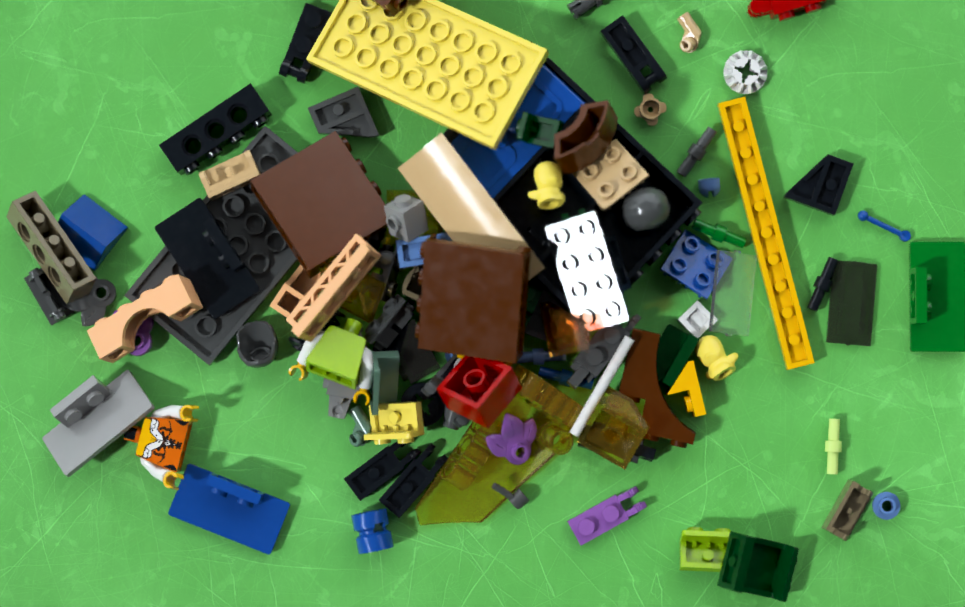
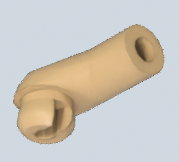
M686 12L677 18V21L684 29L680 48L685 53H692L698 48L701 30L689 12Z

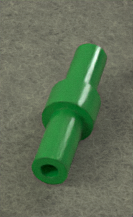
M696 218L692 224V229L711 236L712 240L720 243L725 241L743 248L747 240L745 237L727 231V227L719 224L714 226Z

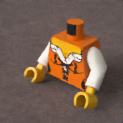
M169 405L155 410L151 417L144 418L142 427L134 425L124 433V440L138 443L136 455L141 457V464L154 478L162 481L167 488L179 490L175 486L176 478L184 479L182 474L175 472L181 471L193 422H198V419L192 417V411L199 409L197 405Z

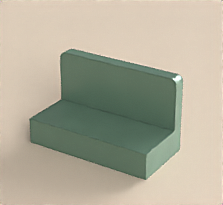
M398 351L372 352L373 380L369 389L371 393L370 407L372 415H378L379 403L397 402L400 360Z

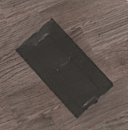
M856 261L838 262L831 278L833 283L830 288L827 343L846 344L847 346H871L877 264Z

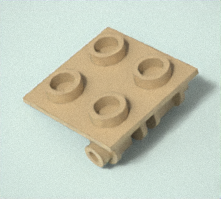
M617 139L610 143L605 152L596 161L584 169L572 173L596 200V204L602 211L610 210L614 203L619 199H624V195L630 194L633 188L640 183L643 184L644 180L649 177V174Z

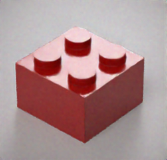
M464 356L437 387L438 393L449 410L489 429L522 389L512 367L500 361Z

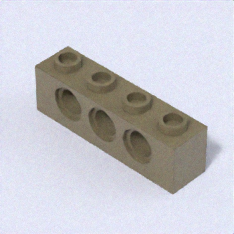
M36 190L12 201L7 219L65 303L69 304L89 294L97 278Z

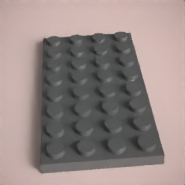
M266 126L261 129L242 152L251 151L261 174L298 153ZM251 183L213 201L207 195L203 202L253 276L260 290L217 319L212 318L202 301L201 303L204 308L181 322L168 317L165 313L150 316L210 366L235 337L238 329L249 320L297 261L284 238L252 192ZM166 246L124 295L131 302L139 299L144 291L155 289L163 284V280L171 275L179 274L186 277Z

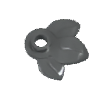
M96 279L89 294L69 304H66L64 300L61 303L69 310L81 311V322L84 327L92 326L96 321L104 318L106 306L112 304L116 298V288L108 280ZM100 288H105L106 296L103 298H99L97 295V291Z

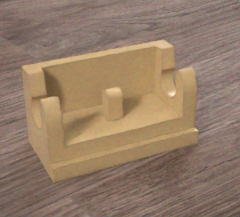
M247 150L225 162L199 172V177L209 199L213 201L250 184V180L261 173L251 151Z

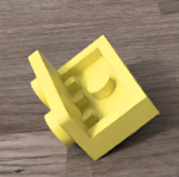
M421 401L379 403L378 415H372L369 405L371 433L364 434V440H374L375 445L391 443V439H397L398 444L414 442V437L425 435Z

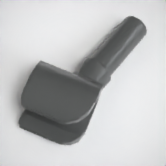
M497 483L492 485V489L505 496L517 509L522 508L529 502V499L520 489L512 494Z

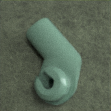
M359 404L348 411L356 423L349 437V441L354 447L365 445L368 440H364V434L371 433L370 420Z

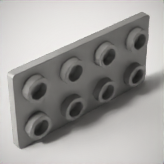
M129 370L123 372L107 386L92 375L50 409L54 418L61 423L43 436L42 439L64 475L70 477L154 410L155 407Z

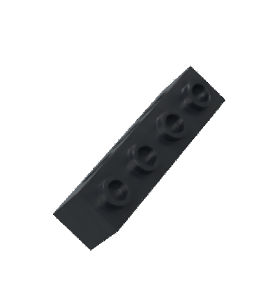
M250 83L162 142L159 146L177 173L180 175L184 173L190 175L201 167L199 163L206 158L212 160L223 152L222 148L231 142L234 145L246 137L245 132L252 127L258 129L269 121L267 117L272 114ZM238 110H245L247 112V118L242 123H236L233 120L234 113ZM216 125H222L224 127L223 135L217 139L212 138L211 129ZM194 140L200 141V151L196 154H190L188 152L190 142Z

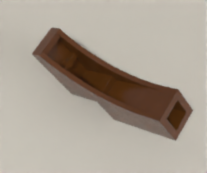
M633 328L631 339L634 340V343L627 353L619 394L624 395L623 400L640 403V399L646 400L639 432L644 433V439L659 442L660 437L670 439L671 445L687 448V444L693 445L696 432L687 427L672 412L662 394L658 381L657 351L661 334Z

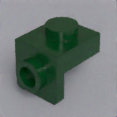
M523 112L522 118L518 120L516 125L517 139L527 144L554 149V134L562 131L564 122Z

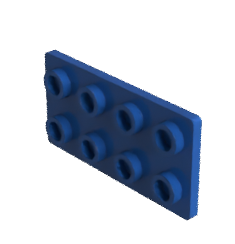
M188 464L183 474L184 479H181L178 487L179 490L175 494L168 514L250 548L271 554L290 508V503L196 465Z

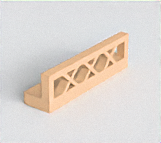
M355 234L286 319L293 326L291 331L297 337L312 342L382 255L360 235ZM360 244V246L357 248V250H356V251L353 253V255H352V252H353V251L355 250V248ZM306 311L305 314L301 317V319L297 321L298 318L303 314V312Z

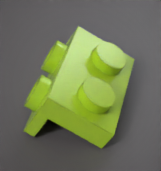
M689 527L687 530H682L680 536V570L721 572L731 530L718 528L714 531H703V528Z

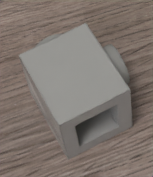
M402 194L384 206L386 224L391 236L410 242L429 230L422 200Z

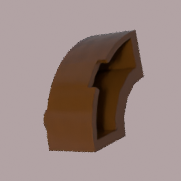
M609 100L581 105L579 115L574 123L564 131L554 134V159L564 175L577 172L589 166L610 145L616 132L618 117Z

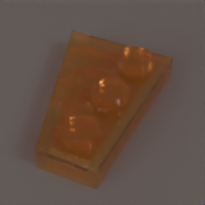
M551 302L540 303L550 358L589 350L590 333L585 327L583 320Z

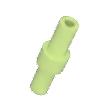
M829 419L828 441L825 440V452H828L827 474H838L839 452H842V441H839L840 419Z

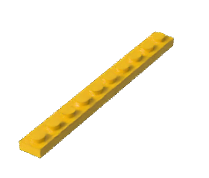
M741 97L718 103L717 106L786 370L815 363L746 98Z

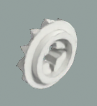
M740 50L731 55L726 61L723 71L724 79L733 91L740 94H751L758 91L764 85L767 79V65L762 56L753 51ZM749 61L750 71L757 75H749L744 80V83H742V73L737 69L744 68L745 64Z

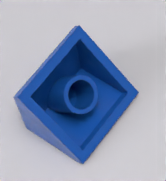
M85 194L66 209L58 221L88 267L96 271L128 229L126 225Z

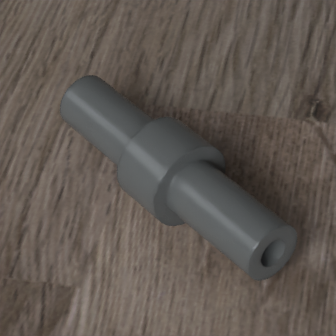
M707 127L697 143L691 145L687 151L688 156L676 171L677 173L686 177L697 160H702L706 154L705 149L717 134L715 130Z

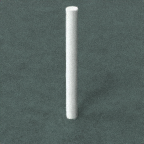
M624 336L569 431L579 438L633 345L634 340Z

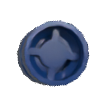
M386 508L351 515L354 531L359 532V536L356 538L359 554L394 547L391 531L386 530V526L389 524Z

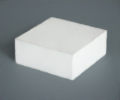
M697 300L677 320L690 334L699 338L717 319Z

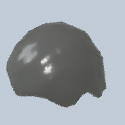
M644 187L632 191L623 199L622 206L620 207L624 223L634 231L657 228L667 220L670 214V204L666 195L661 190L653 187Z
M256 320L248 322L238 329L236 333L237 352L245 365L252 368H261L273 362L277 356L279 345L272 325L266 321Z

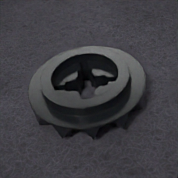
M416 383L404 392L401 402H418L416 394L423 400L433 397V400L430 401L431 403L428 404L430 415L428 416L422 410L424 427L436 423L443 415L445 403L438 391L427 397L421 391V388L426 383Z

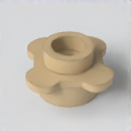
M647 93L643 96L642 103L635 107L634 114L636 117L645 119L649 126H654L658 123L660 114L664 113L667 107L664 102H660L652 94ZM649 107H652V112L648 111Z

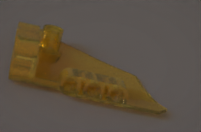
M517 364L514 372L522 389L489 429L475 422L471 423L416 506L415 511L419 525L460 522L482 523L507 499L492 489L494 483L514 493L555 454L564 455L571 450L573 434L569 431L582 411L583 406L538 375ZM506 413L518 417L522 423L527 419L533 418L537 425L536 438L531 444V455L525 463L520 465L510 463L506 457L495 456L491 453L486 443V436L501 434L502 423ZM560 434L559 441L553 445L554 438ZM522 447L517 449V456L520 454Z

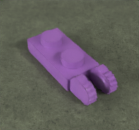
M636 486L617 496L614 494L567 521L580 545L629 519L628 517L647 507L645 501L634 504L633 507L627 510L623 509L620 502L636 495L639 492Z

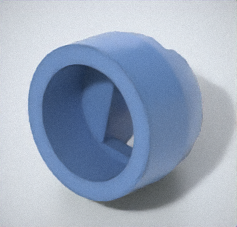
M720 178L698 180V188L701 195L708 198V191H712V195L715 197L720 191Z

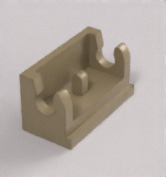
M848 480L821 528L847 541L873 492L865 489L853 480Z

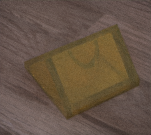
M328 262L323 266L319 267L321 276L332 264V262ZM366 274L340 308L370 323L374 319L386 284Z

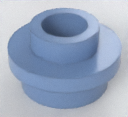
M881 492L873 499V512L881 519H892L900 511V501L893 493ZM884 501H890V510H883L882 504Z

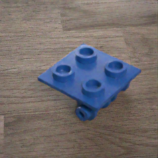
M685 229L660 270L664 272L663 275L666 276L667 274L674 280H677V284H683L685 289L689 288L698 294L699 298L703 297L707 300L731 258Z

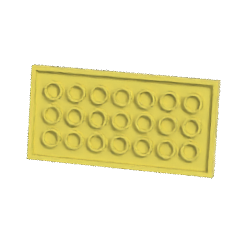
M339 0L306 60L314 66L496 150L547 59L549 52L541 46L438 0H409L407 6L403 10L398 11L394 17L372 0Z

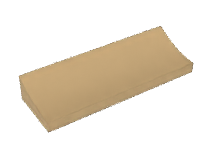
M442 132L398 167V170L453 242L517 250L520 246L529 247ZM532 250L529 281L545 269Z

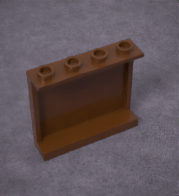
M336 131L250 180L252 192L309 278L320 273L319 267L336 258L355 234L360 235L366 240L388 227L384 209L386 204L380 197L382 195L380 188L375 181H369L365 175L367 173L365 166L360 159H354L350 153L352 148L345 137L340 138Z
M437 234L430 235L425 242H422L420 248V257L424 260L423 269L420 270L418 283L422 285L421 295L417 300V312H420V322L417 323L415 329L418 349L516 364L523 355L531 247L520 246L517 250L439 240L437 239Z

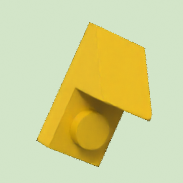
M688 361L673 386L669 387L665 395L687 391L688 396H684L687 413L692 412L693 417L706 415L694 361Z

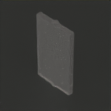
M717 250L709 331L725 333V336L728 337L732 335L749 336L757 256L742 254L740 250H734V252Z

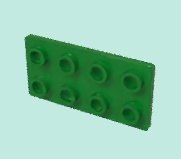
M910 242V351L965 352V242Z

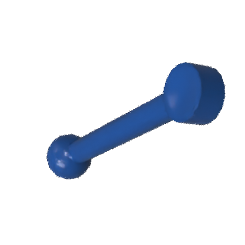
M864 210L858 213L859 220H867L896 234L901 241H908L911 238L909 231H900L869 216Z

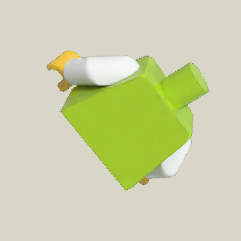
M348 318L343 329L331 325L326 331H320L312 342L306 340L297 358L298 364L289 369V375H294L296 369L299 368L301 370L299 381L306 379L309 372L354 390L358 386L360 389L353 396L354 403H357L358 394H364L367 398L365 406L368 405L371 400V393L368 389L371 388L373 380V357L371 350L366 347V339L358 336L363 326L362 323Z

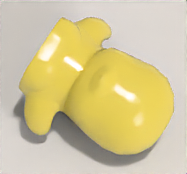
M544 161L534 169V180L538 190L530 191L528 197L537 200V206L540 209L550 210L558 208L566 200L564 193L560 191L563 186V173L557 163Z
M706 335L699 339L694 352L702 364L708 368L706 378L720 381L730 376L736 370L734 364L739 357L738 353L733 352L727 356L721 341L716 336Z

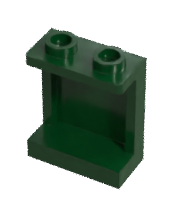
M730 531L717 586L734 592H745L786 602L791 588V580L797 563L799 548Z

